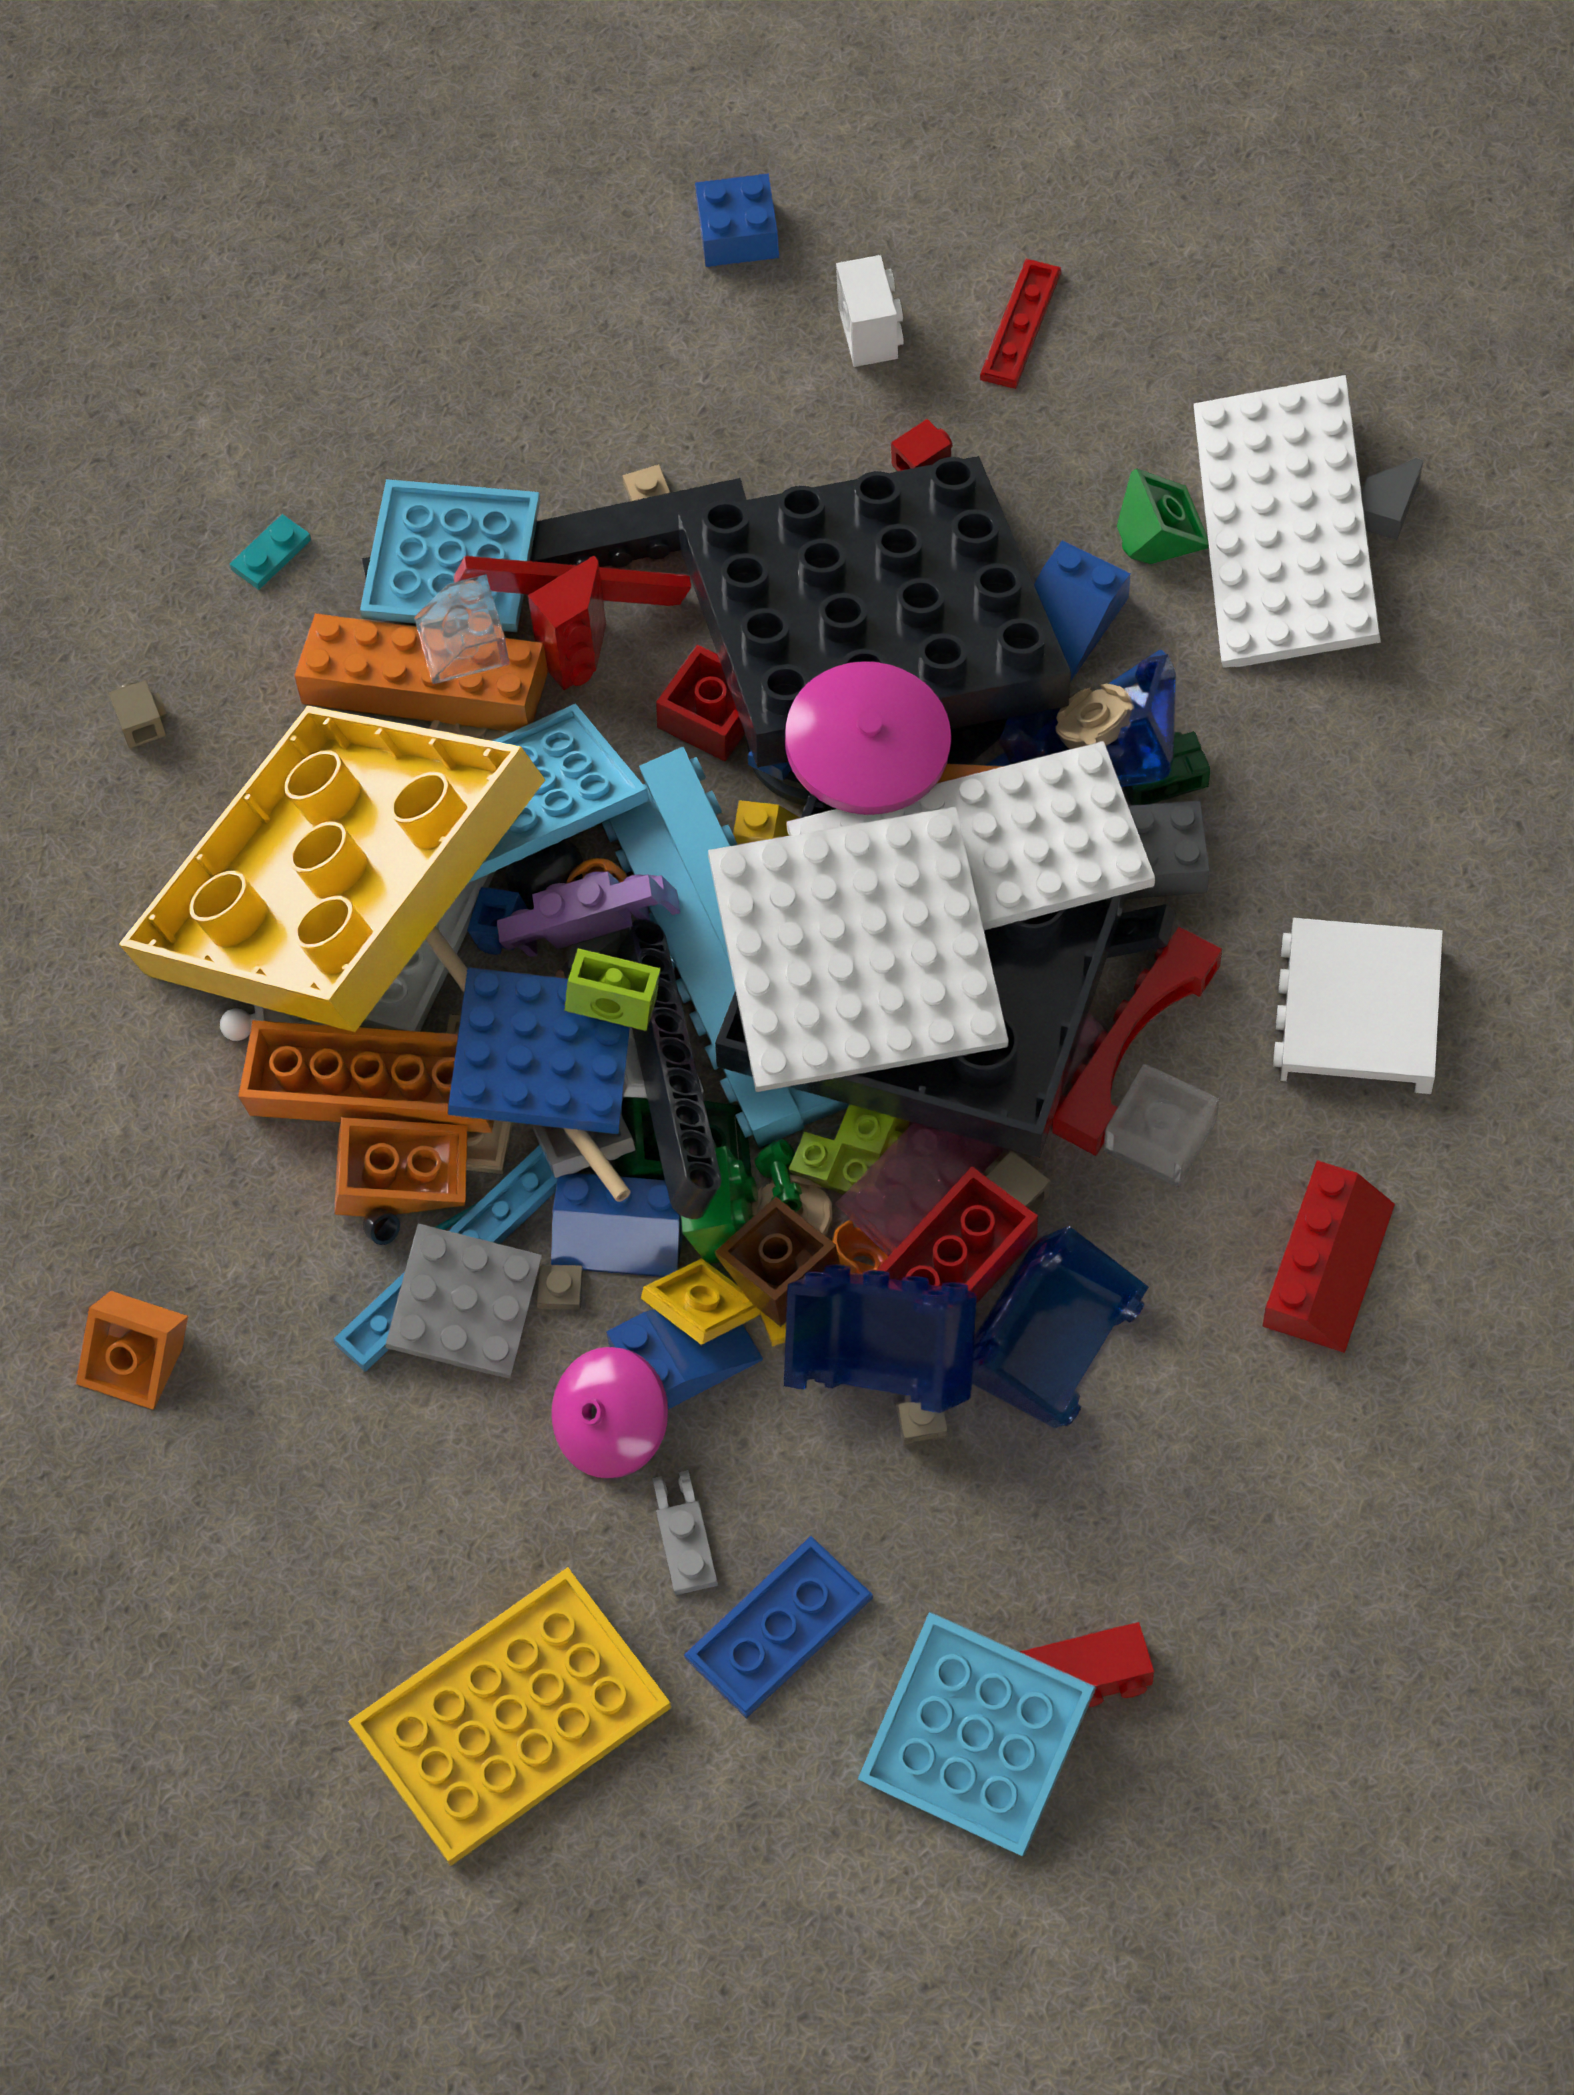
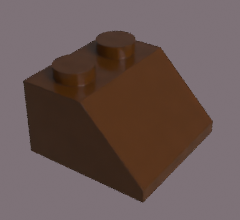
M777 1197L770 1201L715 1251L716 1257L749 1301L780 1327L841 1273L836 1244Z

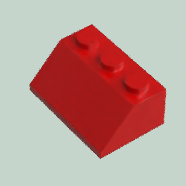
M592 556L528 595L535 642L543 643L548 672L563 690L572 685L581 686L592 677L593 672L597 670L606 628V617L599 561L595 556Z

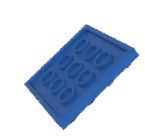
M468 967L448 1115L618 1134L630 1027L564 1011L568 979Z

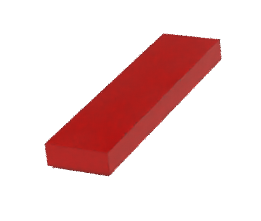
M1025 259L980 373V380L1013 389L1017 388L1060 278L1062 267Z

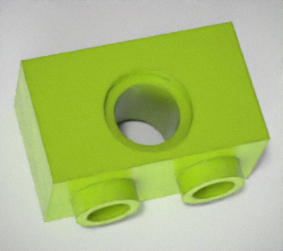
M578 948L567 981L564 1011L647 1031L657 998L660 968Z

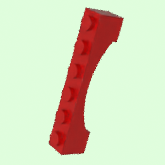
M1178 927L1172 938L1169 939L1168 946L1157 949L1155 953L1156 962L1150 970L1143 969L1135 983V994L1130 1001L1124 999L1121 1002L1113 1018L1115 1024L1109 1033L1103 1031L1099 1035L1092 1050L1094 1056L1088 1065L1085 1063L1080 1064L1071 1081L1072 1089L1067 1096L1061 1095L1053 1118V1134L1097 1156L1117 1125L1118 1107L1111 1104V1090L1117 1069L1130 1044L1157 1014L1171 1004L1191 994L1201 997L1220 967L1222 948Z

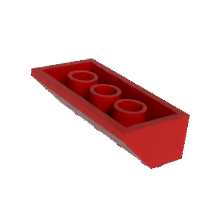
M1316 1161L1265 1307L1262 1327L1345 1353L1395 1206L1394 1202L1359 1173L1322 1161Z

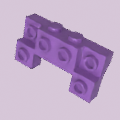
M608 871L592 872L585 875L584 879L568 884H553L547 887L545 891L532 894L533 910L523 909L515 911L510 917L497 920L499 942L507 950L518 947L531 957L538 955L536 943L538 939L545 938L555 948H564L631 927L630 912L638 919L650 920L648 910L650 905L661 904L672 915L679 914L680 907L677 890L662 875H632L620 883Z

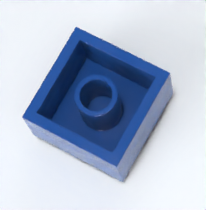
M769 173L695 182L697 210L706 267L779 258L778 232Z

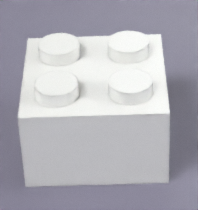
M881 255L836 263L838 309L853 366L857 367L898 359V345L904 344L900 322L903 321V314L899 298L893 299L891 293L895 291L892 270L884 269Z

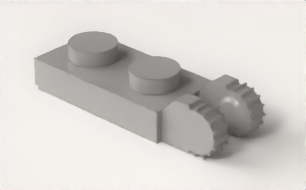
M689 1471L679 1472L678 1478L680 1491L684 1494L685 1504L672 1507L668 1506V1492L662 1476L652 1478L659 1507L656 1513L674 1594L679 1595L718 1586L699 1501H695Z

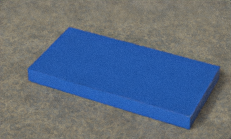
M810 1536L684 1654V1658L747 1719L873 1599V1594Z

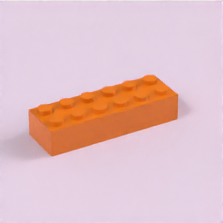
M315 613L294 677L301 703L305 705L425 721L438 720L440 723H458L463 726L485 727L487 729L513 732L534 722L548 674L544 646L540 642Z
M252 1020L238 1095L250 1116L341 1122L342 1117L467 1125L468 1132L492 1133L494 1120L448 1115L458 1034L360 1027L356 1032L329 1025Z

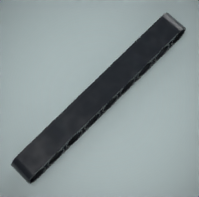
M638 919L629 928L618 950L617 958L660 968L657 998L647 1031L632 1028L671 1206L679 1215L685 1218L699 1219L706 1213L721 1185V1174L666 935L663 929L653 921Z

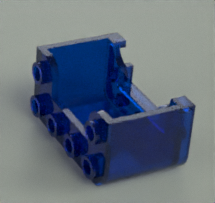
M840 1264L826 1265L823 1272L805 1273V1278L788 1284L783 1386L805 1389L807 1388V1381L814 1379L815 1382L825 1383L824 1387L835 1388L844 1384L911 1396V1402H921V1410L942 1413L971 1399L977 1295L968 1291V1285L963 1283H943L941 1287L929 1285V1279L924 1277L909 1276L904 1277L902 1280L890 1279L888 1272L869 1270L863 1272V1274L851 1273L850 1266Z

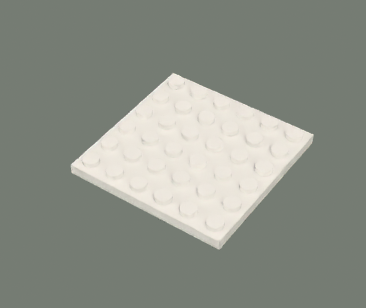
M956 807L708 850V858L756 1092L1008 1046V1037Z

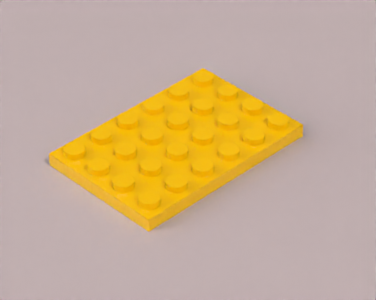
M567 1567L348 1722L451 1867L672 1707L671 1702Z

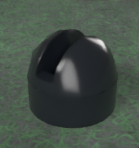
M377 1208L366 1214L363 1220V1230L366 1236L376 1244L386 1245L397 1237L400 1231V1221L390 1211Z

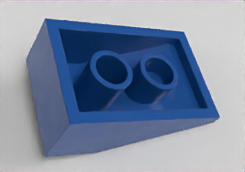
M1062 540L1042 568L1034 586L1070 668L1072 681L1129 598L1130 573Z
M653 1309L643 1312L606 1331L609 1347L623 1348L637 1353L655 1369L666 1392L668 1409L763 1360L743 1324L701 1345Z

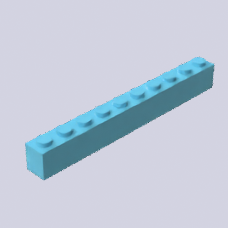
M680 747L640 765L639 768L729 960L708 858V850L737 845V842L729 825L721 827L716 815L722 813L713 791L704 792L700 781L705 780L706 777L697 757L689 760L684 747ZM788 1087L804 1126L837 1113L849 1106L847 1103Z
M645 783L643 785L647 789L649 801L601 823L610 842L618 839L622 849L615 853L625 873L632 871L634 875H662L677 890L680 913L672 915L661 904L648 906L651 912L649 913L650 921L658 924L666 935L673 969L677 968L681 977L676 980L678 992L683 1003L692 1001L696 1011L689 1015L698 1035L707 1034L711 1042L710 1045L704 1048L715 1070L719 1068L716 1063L715 1042L735 992L731 966ZM723 1069L727 1078L720 1080V1083L729 1103L738 1101L742 1112L735 1116L745 1138L753 1135L758 1147L762 1148L773 1141L782 1139L805 1128L788 1087L756 1092L753 1077Z

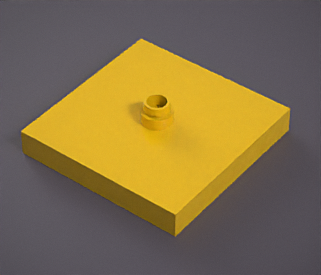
M307 706L119 945L140 970L150 977L356 1032L544 783L545 778L521 746Z

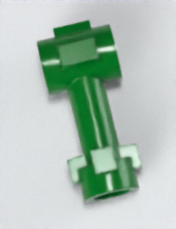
M780 1139L773 1141L758 1153L754 1162L758 1171L764 1177H772L775 1187L772 1189L774 1197L771 1198V1201L777 1197L793 1211L797 1212L802 1207L800 1199L802 1190L799 1184L791 1183L787 1167L792 1163L795 1151L786 1140Z

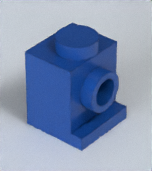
M481 887L467 931L481 951L492 955H499L502 949L506 948L499 942L498 927H496L497 920L510 917L513 912L528 908L519 892Z

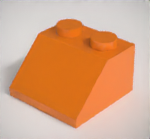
M113 1291L108 1292L89 1307L76 1384L154 1410L182 1351L188 1316Z

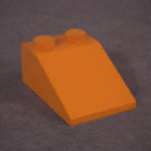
M341 1117L337 1143L334 1215L366 1216L368 1212L377 1208L386 1209L392 1214L397 1215L465 1206L467 1125Z

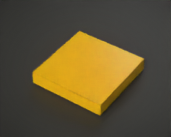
M702 1258L644 1286L641 1294V1299L701 1345L760 1315V1310L749 1301L736 1283Z

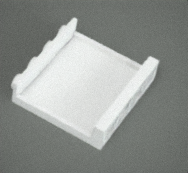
M1293 918L1291 933H1283L1281 957L1289 958L1288 969H1280L1278 993L1286 994V1006L1278 1005L1276 1030H1284L1283 1042H1275L1273 1067H1281L1280 1081H1287L1288 1072L1413 1082L1415 1083L1414 1093L1431 1094L1435 1079L1443 930Z

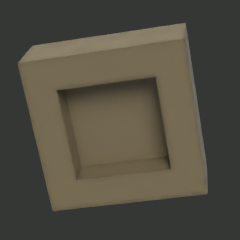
M540 1265L537 1295L538 1309L580 1310L583 1278L582 1266Z

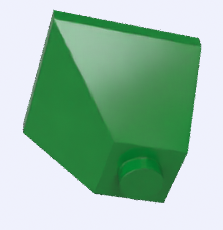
M1138 468L1134 469L1129 477L1117 522V529L1123 541L1122 548L1124 552L1133 560L1153 564L1209 548L1208 536L1186 485Z

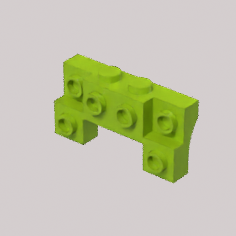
M849 1104L835 1140L804 1132L789 1170L795 1176L811 1180L822 1187L875 1206L895 1157H899L903 1152L906 1142L905 1132L910 1121Z

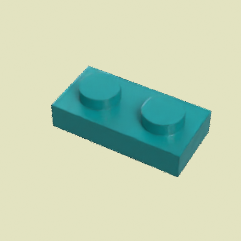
M281 514L229 563L230 568L238 576L260 590L311 541L310 533Z

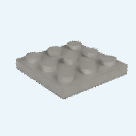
M418 1223L385 1348L486 1374L510 1378L542 1255Z

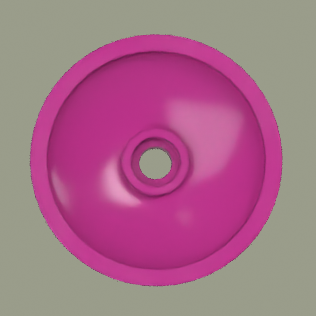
M603 1347L584 1353L565 1370L554 1392L551 1416L554 1435L561 1451L569 1462L588 1475L600 1478H618L636 1472L654 1456L663 1440L667 1427L668 1403L659 1375L643 1357L627 1349ZM593 1405H595L597 1409V1414L594 1419L592 1418L591 1413Z

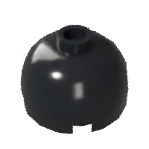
M564 839L507 865L506 882L509 891L519 892L528 910H533L532 894L545 891L547 887L553 884H566L572 870L584 861L579 849L569 839ZM578 875L575 881L583 879V875Z

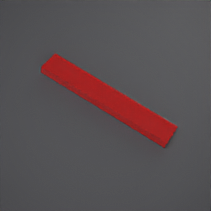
M465 556L454 575V587L457 589L530 595L577 565ZM599 567L603 601L674 606L680 605L691 589L690 576L684 574Z

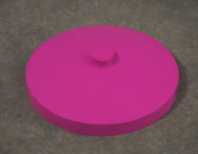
M878 662L843 664L824 671L804 686L792 703L785 731V747L788 761L800 783L813 796L827 805L849 813L864 815L885 814L901 810L928 794L937 784L945 770L951 744L949 719L943 704L933 690L915 675L901 668Z

